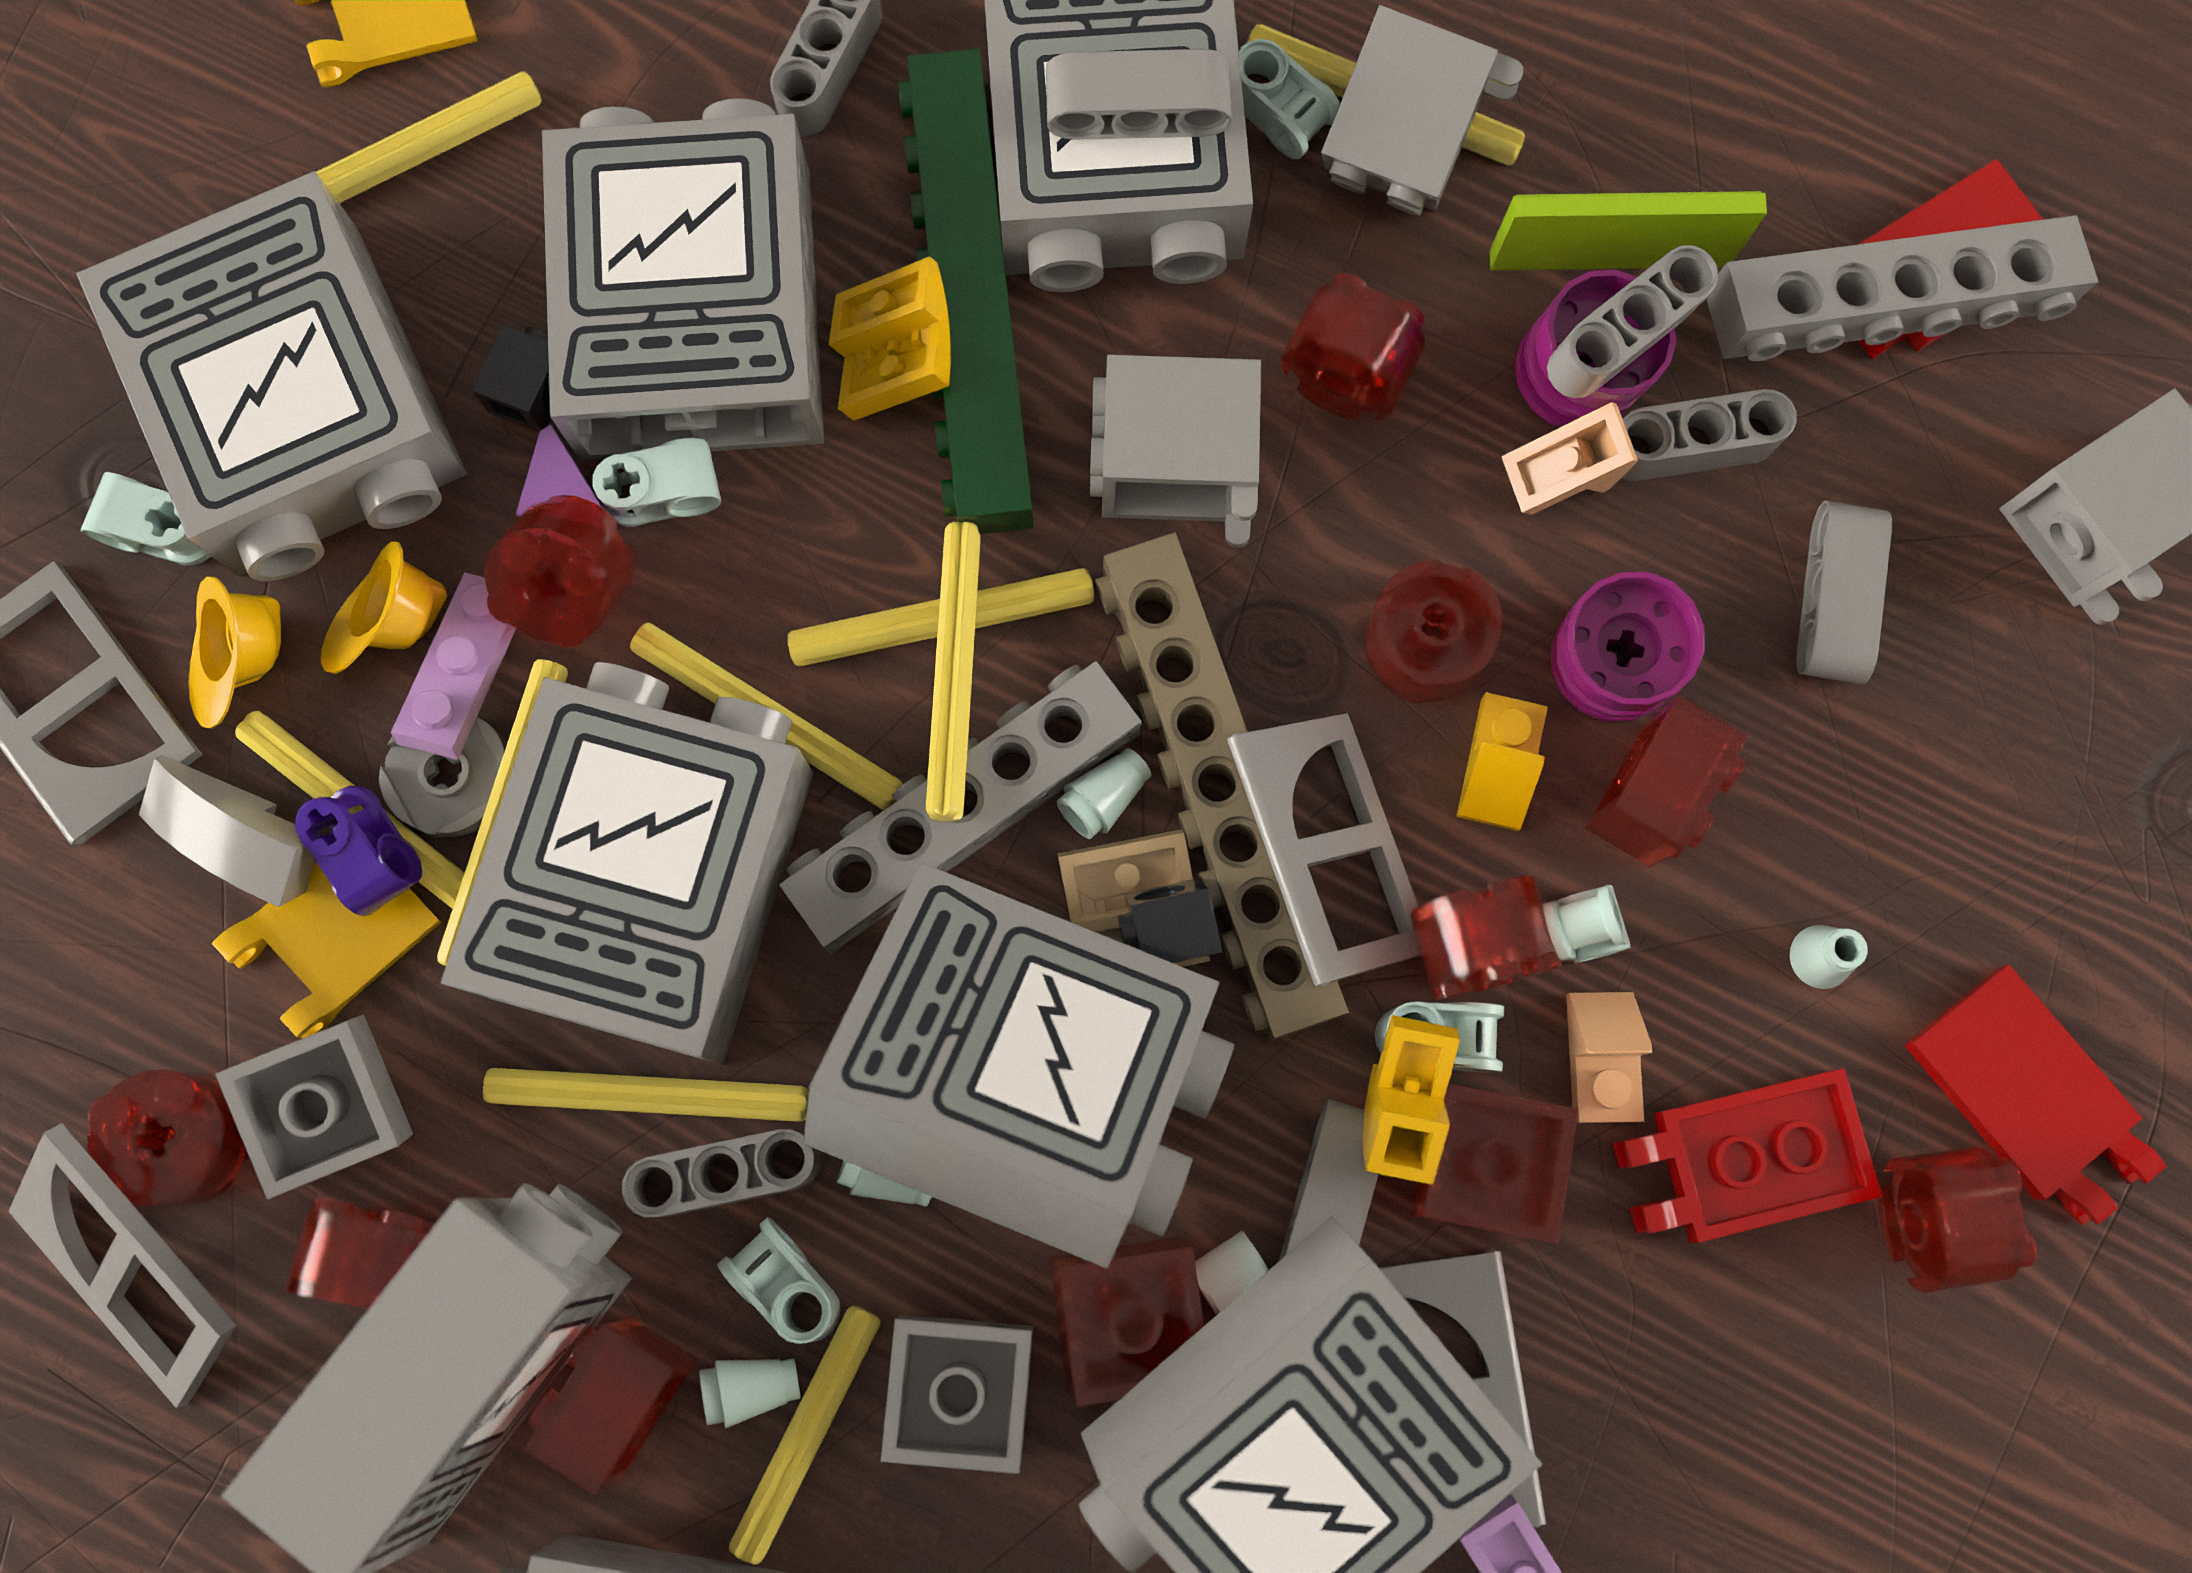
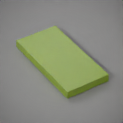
M1761 191L1515 195L1490 249L1491 271L1650 268L1671 250L1686 245L1703 249L1711 255L1717 267H1724L1727 262L1735 260L1767 214L1766 195L1761 193Z

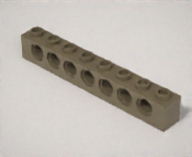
M1176 532L1104 555V577L1096 579L1099 597L1106 614L1109 615L1117 612L1124 634L1116 637L1118 650L1127 673L1137 670L1145 692L1136 695L1138 707L1146 729L1150 731L1158 728L1165 751L1157 754L1159 767L1167 788L1171 790L1179 787L1186 807V811L1178 813L1181 830L1185 834L1189 849L1200 847L1207 871L1199 873V878L1201 877L1209 888L1213 909L1221 907L1229 931L1221 933L1220 938L1228 963L1232 970L1242 968L1251 992L1243 994L1242 1001L1253 1031L1257 1032L1264 1029L1268 1042H1272L1343 1017L1349 1011L1338 981L1331 982L1326 987H1314L1227 739L1235 733L1241 734L1248 731ZM1157 601L1168 608L1170 616L1164 622L1150 624L1143 621L1138 616L1136 610L1145 602ZM1177 658L1189 666L1191 675L1181 682H1169L1159 675L1156 667L1165 659ZM1187 716H1199L1209 723L1212 734L1203 741H1189L1180 734L1177 724ZM1208 774H1220L1231 783L1233 795L1224 801H1211L1202 795L1198 782ZM1237 832L1244 834L1253 844L1254 856L1244 862L1231 861L1222 853L1219 844L1220 839L1228 833ZM1251 892L1266 894L1275 905L1274 919L1267 923H1255L1249 920L1241 908L1242 898ZM1272 952H1283L1289 955L1297 967L1295 981L1288 985H1278L1271 982L1263 970L1265 956Z

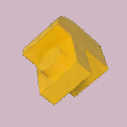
M1391 1015L1379 1064H1373L1366 1095L1362 1132V1148L1366 1171L1433 1185L1450 1126L1444 1097L1461 1040L1457 1028Z

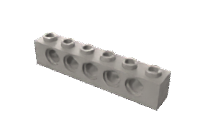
M2075 215L1727 262L1719 272L1717 285L1706 300L1723 359L1748 356L1750 361H1763L1776 357L1785 350L1807 348L1809 353H1820L1836 348L1843 342L1864 339L1868 345H1877L1889 342L1901 334L1921 331L1926 337H1934L1946 334L1964 325L1980 323L1981 328L1991 329L2008 324L2016 318L2037 315L2040 321L2053 320L2072 312L2077 307L2076 302L2098 283V279L2078 217ZM1781 305L1786 307L1790 312L1786 311Z
M1097 661L1084 670H1081L1078 665H1074L1059 674L1048 685L1051 693L1033 706H1030L1027 701H1023L1012 707L996 722L1000 729L979 743L975 737L968 739L965 789L974 793L978 798L977 805L970 814L955 822L931 820L925 810L927 779L923 774H920L904 783L894 792L892 797L895 803L877 816H874L871 811L859 815L840 831L839 834L843 840L823 854L818 848L813 849L799 857L787 868L790 877L780 883V887L821 945L831 955L898 908L920 862L947 873L1064 789L1066 784L1087 773L1140 735L1142 721ZM1069 717L1080 725L1081 732L1073 741L1059 743L1049 738L1045 729L1053 719ZM1018 753L1029 761L1030 766L1022 777L1015 780H1006L995 773L994 765L996 761L1004 754ZM912 825L922 829L925 833V839L921 848L915 853L901 855L891 849V838L899 828ZM854 862L869 865L872 875L869 884L863 890L848 893L839 888L838 878L845 866Z

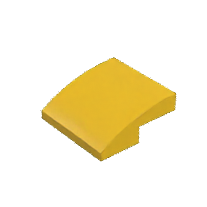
M930 256L838 293L835 296L829 346L845 357L838 409L853 421L949 386L951 344L947 303L938 263Z

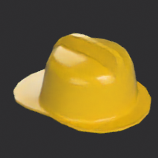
M389 542L382 549L368 575L347 598L335 615L321 650V665L325 672L336 674L346 669L359 657L367 646L387 649L410 648L429 631L447 599L446 588L440 582L430 578L425 572L403 561V549L399 542Z
M208 576L200 583L197 594V627L190 661L189 695L194 717L201 726L213 729L226 716L234 688L258 681L273 668L281 645L280 605L276 599L267 595L228 593L226 587L218 578Z

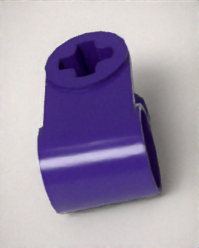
M351 785L336 791L332 797H317L307 801L298 810L295 824L296 833L301 843L310 851L332 884L337 898L353 913L361 916L371 915L421 879L423 870L417 853L403 839L384 811L379 798L371 790L362 786ZM358 805L363 807V810L353 814L348 810ZM329 826L332 828V832L324 835L317 834L318 830Z

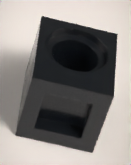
M502 325L471 390L488 413L537 432L548 427L551 420L548 333L533 327H527L523 333Z
M1201 877L1125 894L1129 913L1117 915L1123 944L1171 963L1222 952L1209 888Z

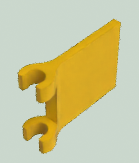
M295 0L296 5H309L319 1ZM331 0L344 41L332 39L317 40L309 43L307 49L314 70H317L321 86L332 87L344 83L356 73L370 67L477 42L478 40L465 0Z
M316 862L313 865L304 894L280 907L268 902L250 917L221 933L212 942V945L229 963L233 962L241 970L253 962L268 944L313 993L294 1004L280 1017V1020L297 1038H305L325 1030L336 1015L351 1000L442 922L410 888L371 915L361 916L355 914L340 902L332 888V884Z

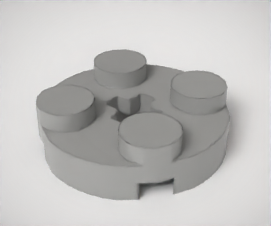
M477 717L458 760L398 745L392 736L387 744L391 749L386 756L385 767L380 765L379 784L383 798L394 815L406 824L434 838L458 837L479 830L507 746L502 736L486 721ZM444 758L452 764L461 763L462 771L457 775L458 782L450 788L445 784L434 786L432 778L440 773L437 763Z

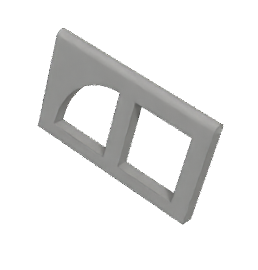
M52 561L0 599V639L58 598L101 657L21 716L0 688V749L70 845L76 847L86 842L144 798L155 757L163 755L188 766L203 754L63 566ZM119 683H121L165 742V744L143 757L108 767H81L67 764L53 756L40 743L41 740Z
M1348 713L1241 734L1235 733L1232 737L1228 738L1230 750L1314 987H1326L1334 981L1435 951ZM1331 746L1360 825L1298 839L1292 810L1293 793L1297 778L1305 763L1316 751ZM1370 852L1399 934L1338 951L1308 867Z
M61 1123L43 1133L11 1204L9 1213L176 1409H179L182 1406H186L193 1398L237 1325ZM69 1179L117 1234L100 1267L89 1252L76 1224L70 1202ZM141 1263L196 1325L177 1358L124 1297Z
M1488 1249L1483 1253L1378 1267L1402 1297L1434 1306L1455 1320L1466 1331L1480 1353L1486 1372L1485 1376L1471 1377L1472 1381L1535 1455L1501 1251ZM1536 1470L1506 1496L1513 1495L1534 1528L1546 1524L1538 1470Z

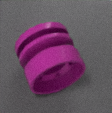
M1615 269L1589 271L1569 281L1520 341L1514 363L1518 388L1530 409L1549 424L1562 427L1611 402L1617 404L1622 416L1638 398L1656 383L1671 364L1676 344L1675 328L1598 390L1586 397L1572 398L1563 395L1554 388L1548 378L1547 365L1550 356L1576 325L1636 279L1637 276ZM1623 314L1629 325L1641 330L1636 320L1631 316ZM1576 351L1580 360L1586 362L1587 366L1595 368V364L1590 356L1584 352Z
M1620 572L1597 581L1578 599L1570 612L1560 622L1551 643V672L1561 695L1579 712L1602 722H1630L1656 711L1695 676L1705 652L1704 624L1694 601L1674 582L1650 572ZM1615 643L1622 644L1623 655L1631 658L1623 667L1616 665V654L1608 651Z

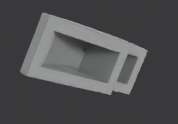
M163 755L154 758L139 816L159 836L207 871L277 907L288 903L306 892L315 859L310 851L301 843L296 833V824L274 815L277 804Z

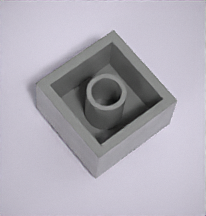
M364 1014L215 1074L267 1199L393 1149L413 1135Z
M904 1314L897 1317L894 1324L881 1462L1019 1474L1022 1464L1034 1326Z

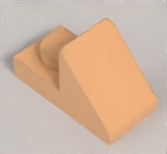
M1613 402L1501 456L1521 512L1530 515L1585 489L1601 493L1608 491L1638 462L1618 406Z
M1634 993L1566 994L1573 1123L1644 1122L1640 1056L1652 1053V1044Z

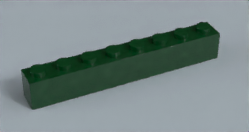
M980 48L907 56L910 80L898 81L902 117L903 119L914 118L916 135L904 136L908 173H920L922 191L910 192L912 216L915 230L926 229L928 244L927 248L916 249L917 261L930 256L938 263L946 297L950 327L951 366L949 386L931 392L932 400L944 399L946 420L935 421L939 459L951 458L953 479L941 480L945 517L957 516V521L960 523L971 522L976 524L980 534L1034 529Z

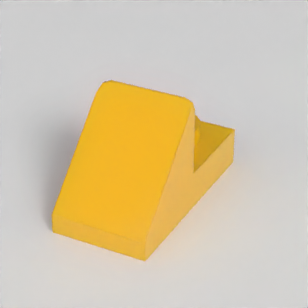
M1488 692L1483 695L1456 817L1514 831L1521 829L1544 765L1545 757L1539 755L1538 752L1548 706Z

